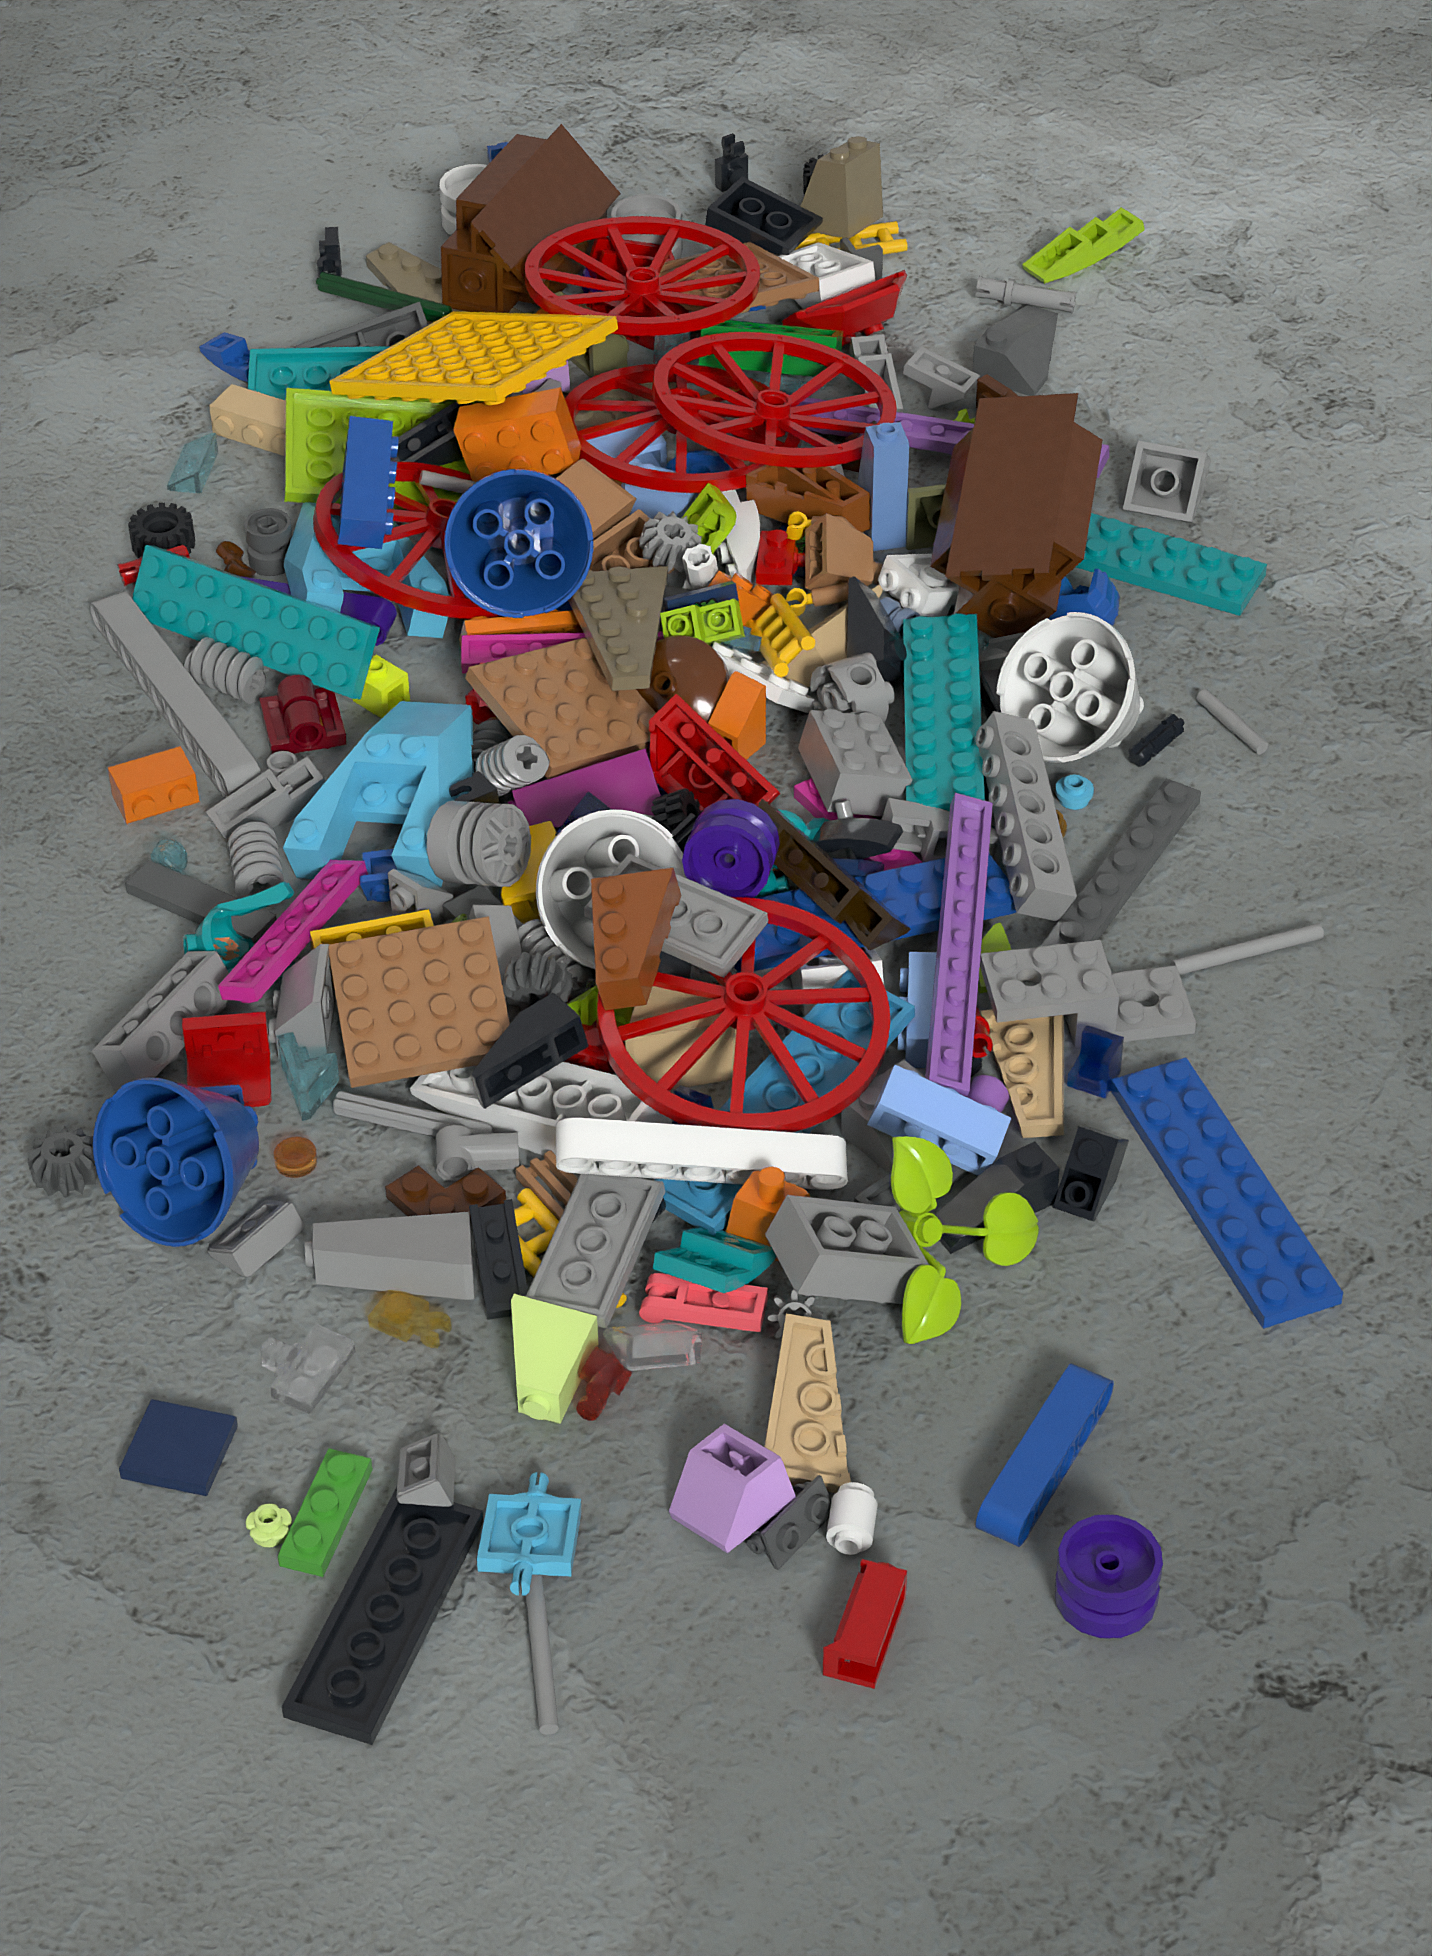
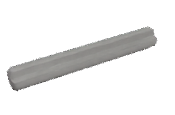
M346 1091L337 1092L333 1101V1112L336 1115L435 1138L441 1129L452 1125L466 1127L472 1134H492L493 1132L492 1126L487 1123Z

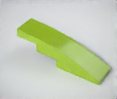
M1121 207L1106 220L1102 221L1095 217L1078 231L1068 227L1023 263V269L1044 284L1072 275L1097 263L1123 247L1145 230L1144 223L1141 219Z

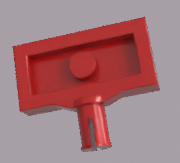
M776 529L760 532L756 584L792 585L793 575L798 567H805V553H798L796 547L797 540L789 539L786 531Z

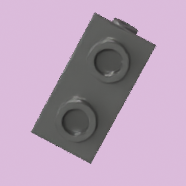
M817 1475L812 1482L806 1481L804 1484H796L793 1487L796 1498L782 1509L778 1516L771 1518L749 1536L747 1545L750 1550L756 1554H761L763 1551L769 1553L773 1566L777 1570L829 1518L831 1499L820 1475Z

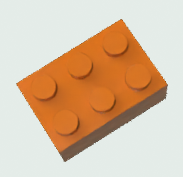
M561 387L507 397L503 403L497 405H485L484 402L459 407L453 431L471 479L474 482L493 473L510 469L534 470L547 475L563 473L579 460L581 444Z

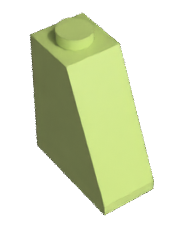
M514 1294L511 1299L518 1412L537 1420L545 1419L561 1424L599 1345L597 1316Z

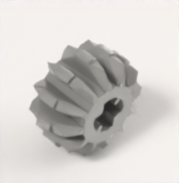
M659 511L654 516V519H648L642 529L639 547L643 549V559L653 560V567L659 565L668 566V573L673 567L682 572L684 570L682 557L687 548H693L701 544L702 537L697 534L698 525L688 524L687 516L678 518L674 511L668 514V516Z

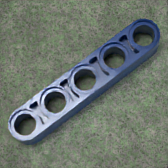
M1072 1363L1068 1365L983 1500L976 1518L975 1525L977 1529L1018 1547L1025 1542L1104 1413L1113 1392V1380Z

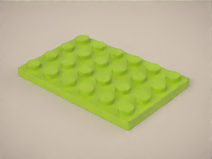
M286 388L284 502L316 503L320 491L326 483L343 472L350 416L393 421L392 436L399 437L456 402V400L431 403L429 399L420 398L404 402L401 400V397L375 400L374 396L348 399L347 395L332 394V391ZM474 401V402H472V403H473V404H476V403H481V402H480V401ZM464 459L441 465L442 467L470 474ZM395 481V484L389 483V487H395V492L428 506L415 482ZM433 487L438 498L457 502L462 496V493ZM341 497L335 503L341 504ZM396 504L393 506V509H404Z

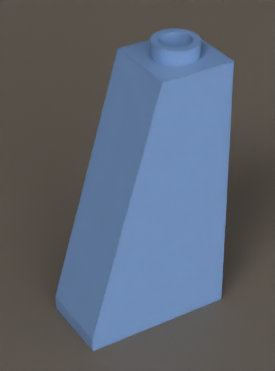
M901 422L882 423L865 427L857 485L870 493V529L864 531V534L872 539L873 551L906 547L909 441Z

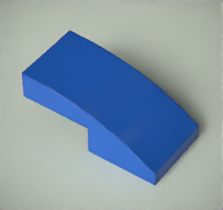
M224 332L199 346L201 353L214 365L229 375L248 383L250 350H248L245 338Z

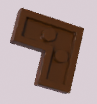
M419 1165L385 1186L386 1198L406 1216L469 1212V1205L478 1204V1207L503 1204V1200H506V1190L479 1167L447 1188H444Z

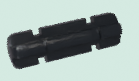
M1175 714L1168 715L1161 723L1143 736L1140 741L1129 748L1128 760L1130 763H1135L1138 767L1144 766L1152 759L1151 757L1156 756L1173 739H1176L1184 732V720L1178 718Z

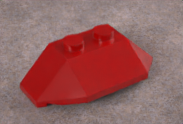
M904 269L795 312L782 320V323L788 326L843 331L842 347L850 344L851 337H856L859 333L864 332L866 336L876 334L884 330V322L894 317L907 278L906 271Z
M677 694L649 720L650 764L656 783L667 794L685 788L689 789V792L692 791L694 794V800L698 799L700 811L720 800L739 799L758 806L762 799L771 803L780 795V792Z

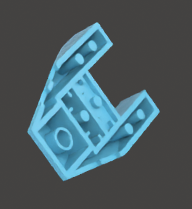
M305 502L302 505L284 560V569L292 596L340 613L344 597L343 590L372 591L348 577L328 558L321 548L313 529V515L316 503ZM331 515L333 527L337 535H339L340 516ZM393 521L392 528L397 527L398 524L395 521ZM408 537L383 543L382 549L365 548L352 553L373 569L389 577L415 545ZM424 556L401 582L423 591L449 596L444 579ZM398 604L407 636L443 638L448 617L422 612Z
M400 701L376 723L295 818L283 850L296 878L314 879L330 860H341L356 821L403 824L391 855L397 870L425 877L441 887L443 880L435 875L429 863L427 832L431 819L440 806L448 801H454L463 794L469 793L462 792L457 796L451 797L449 788L453 784L471 777L472 773H474L471 747L473 745L471 705Z

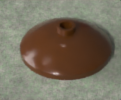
M671 636L656 642L650 687L636 690L656 713L677 694L708 723L730 677L722 657L710 645L690 636ZM670 679L669 688L663 690V683Z

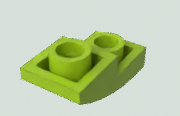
M736 599L702 607L691 605L660 613L664 638L679 635L690 636L710 645L714 641L720 643L745 637L739 601Z

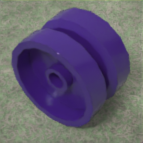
M739 799L720 800L706 807L695 820L685 845L682 864L686 878L729 897L753 898L757 896L767 884L771 868L777 856L780 842L776 825L770 816L758 806Z
M1094 1515L1078 1521L1064 1533L1058 1548L1055 1599L1056 1606L1065 1621L1080 1632L1094 1637L1122 1638L1140 1631L1152 1620L1158 1605L1159 1583L1163 1568L1161 1546L1152 1532L1137 1521L1119 1515Z

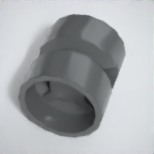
M265 508L254 511L248 515L244 523L246 542L248 544L249 566L257 574L263 576L284 574V560L292 538L291 519L287 513L279 509Z

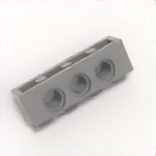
M188 951L92 1050L114 1090H119L122 1085L133 1080L148 1077L155 1078L166 1065L179 1057V1052L185 1046L182 1018L214 1016L226 1007L228 1000H222L218 985L229 973L217 951Z

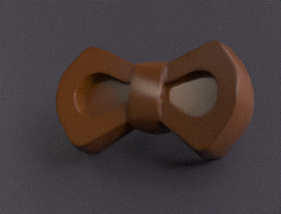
M229 541L221 542L218 545L216 553L227 565L224 571L240 577L253 578L256 571L243 563L241 558L244 551L240 547Z

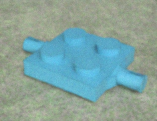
M537 1472L531 1474L527 1493L515 1495L489 1494L477 1555L478 1572L513 1573L510 1590L518 1596L520 1585L522 1586V1596L530 1592L532 1575L569 1577L572 1575L582 1513L581 1499L559 1498L546 1494L549 1478L544 1473H540L539 1484Z

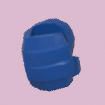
M1094 569L1090 587L1079 585L1074 590L1065 576L1061 581L1057 611L1048 619L1053 620L1066 616L1069 612H1080L1099 617L1113 626L1119 611V593L1107 573L1102 572L1100 569Z

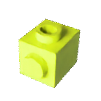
M376 654L371 659L361 699H353V701L382 719L400 701L410 702L408 673Z

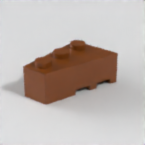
M764 465L746 474L747 501L755 500L758 513L788 524L789 516L793 512H802L806 515L807 520H812L813 516H824L827 513L832 516L845 517L860 532L870 529V493L829 466L790 468Z
M674 868L591 879L596 985L605 1011L647 1005L661 962L659 956L665 938L668 939L671 930L670 921L675 906L679 905L682 896Z

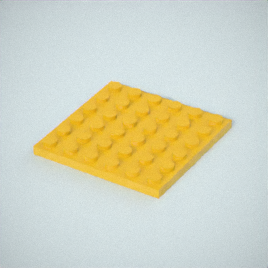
M453 311L330 380L332 394L347 395L348 399L374 396L375 400H386L392 397H401V400L404 402L425 398L429 399L431 403L456 400L458 404L484 401L485 405H497L503 403L506 400L505 397L511 393L526 389V384L531 381L546 377V372L551 369L566 365V360L571 357L586 353V348L591 345L606 341V336L618 330L616 316Z

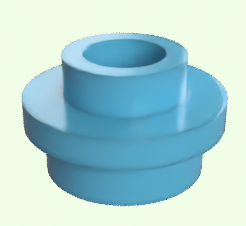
M1069 775L1061 778L1056 783L1055 794L1060 804L1065 808L1073 810L1082 809L1092 799L1094 786L1085 777Z

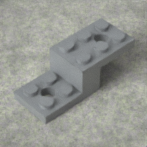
M1101 940L990 952L980 955V968L996 1023L1065 1015L1075 1048L1195 1034L1196 1021L1176 965L1111 973ZM1022 981H1033L1037 985L1025 986ZM1148 1001L1153 1003L1154 1006L1144 1007L1139 1002Z

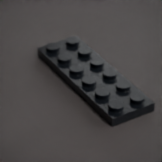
M396 1487L282 1705L283 1718L373 1745L484 1522L482 1510L455 1502L449 1507L399 1503L396 1498Z

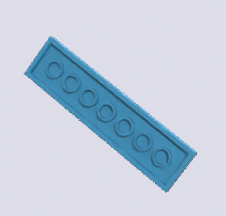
M847 970L832 988L862 987L853 973ZM886 991L890 1006L888 1047L915 1017V1006ZM868 1002L816 1004L803 1018L866 1050L869 1046L872 1036V1018ZM793 1030L782 1041L819 1098L840 1085L859 1064ZM772 1053L745 1081L743 1113L776 1112L805 1104ZM731 1097L719 1109L720 1111L730 1112ZM817 1125L793 1133L810 1134ZM654 1179L664 1183L666 1191L663 1196L666 1203L665 1210L696 1228L708 1229L709 1234L715 1236L716 1231H722L728 1225L733 1200L743 1184Z

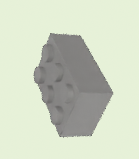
M834 709L809 711L798 749L828 812L836 813L834 803L850 800L853 814L883 816L888 798L906 800V786L911 785L912 777L881 716L867 712L861 714L842 713Z
M787 1195L765 1233L797 1294L805 1296L903 1304L904 1291L910 1275L918 1266L923 1264L929 1265L897 1208L891 1206Z

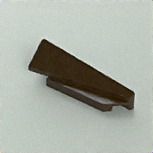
M764 799L759 802L758 807L770 816L778 831L780 844L774 864L832 919L840 924L845 920L868 950L875 949L907 934L911 930L908 925L783 813Z

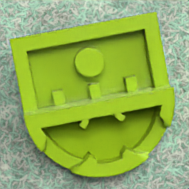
M708 483L681 517L687 516L688 524L698 525L697 534L702 537L701 544L710 546L712 554H714L733 529L737 515L734 507L719 488Z

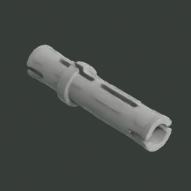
M979 276L976 286L978 291L976 290L975 297L1004 301V305L1010 306L1012 303L1073 313L1077 292L1016 283V280L1011 278L1008 281Z

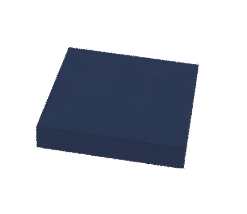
M151 1399L120 1465L121 1479L207 1496L237 1430V1417Z

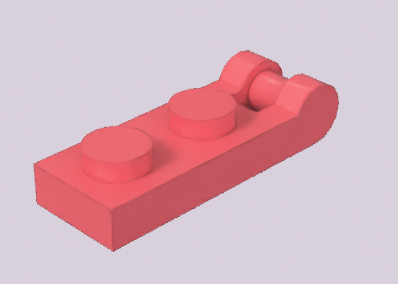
M654 1273L648 1277L645 1287L648 1297L642 1300L639 1315L649 1323H660L666 1319L761 1332L768 1302V1288L744 1285L736 1290L721 1293L669 1274Z

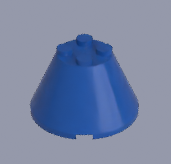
M503 470L488 475L474 483L456 502L449 516L445 531L446 559L451 575L458 587L471 601L481 608L505 617L523 618L544 612L548 613L564 604L582 585L590 569L593 557L592 527L587 512L580 500L567 486L557 479L534 470Z
M140 1078L122 1085L111 1098L105 1100L95 1122L93 1155L97 1175L104 1193H112L124 1212L119 1215L122 1220L135 1232L152 1242L165 1246L179 1247L187 1246L206 1238L224 1220L249 1172L257 1165L259 1152V1136L256 1128L258 1125L257 1114L251 1107L243 1106L237 1100L227 1095L166 1079Z

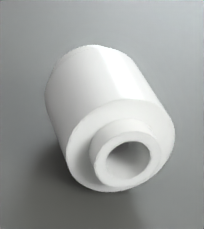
M856 1482L845 1483L839 1487L838 1492L832 1497L826 1538L829 1544L841 1553L848 1555L857 1554L867 1550L872 1545L878 1504L870 1487Z

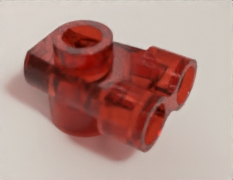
M596 1346L590 1354L578 1377L588 1383L586 1386L587 1394L580 1399L576 1406L578 1414L583 1419L588 1421L596 1420L605 1408L611 1393L614 1392L619 1396L621 1395L633 1373L626 1369L631 1358L625 1351L613 1348L609 1354Z

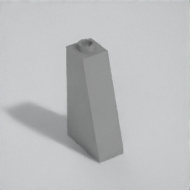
M469 1212L313 1223V1241H305L306 1267L315 1268L316 1284L462 1300L475 1299Z

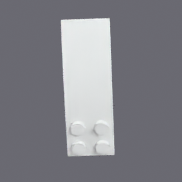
M566 1062L560 1063L486 1109L480 1105L470 1075L476 1066L420 1075L410 1088L412 1095L448 1115L490 1124L493 1129L492 1133L518 1132V1145L520 1148L543 1156L544 1153L550 1150L556 1155V1123L566 1118L672 1124L670 1118L655 1111L635 1096L617 1075Z

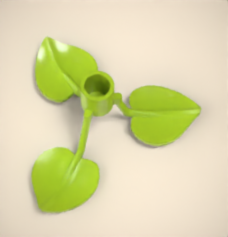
M897 1136L892 1138L894 1151L891 1171L892 1193L898 1206L903 1209L899 1214L929 1264L920 1265L912 1272L904 1291L902 1307L904 1343L915 1344L940 1336L950 1330L956 1323L961 1309V1293L958 1284L952 1279L944 1278L946 1273L945 1267L923 1247L934 1245L940 1240L943 1233L985 1236L983 1243L985 1258L993 1264L1010 1266L1022 1261L1032 1251L1037 1241L1039 1227L1037 1224L1038 1219L1028 1201L1021 1195L1009 1192L997 1194L988 1202L983 1215L985 1228L942 1225L937 1216L929 1213V1211L937 1207L935 1198L944 1196L951 1188L953 1172L948 1156L940 1147L928 1140L917 1137Z

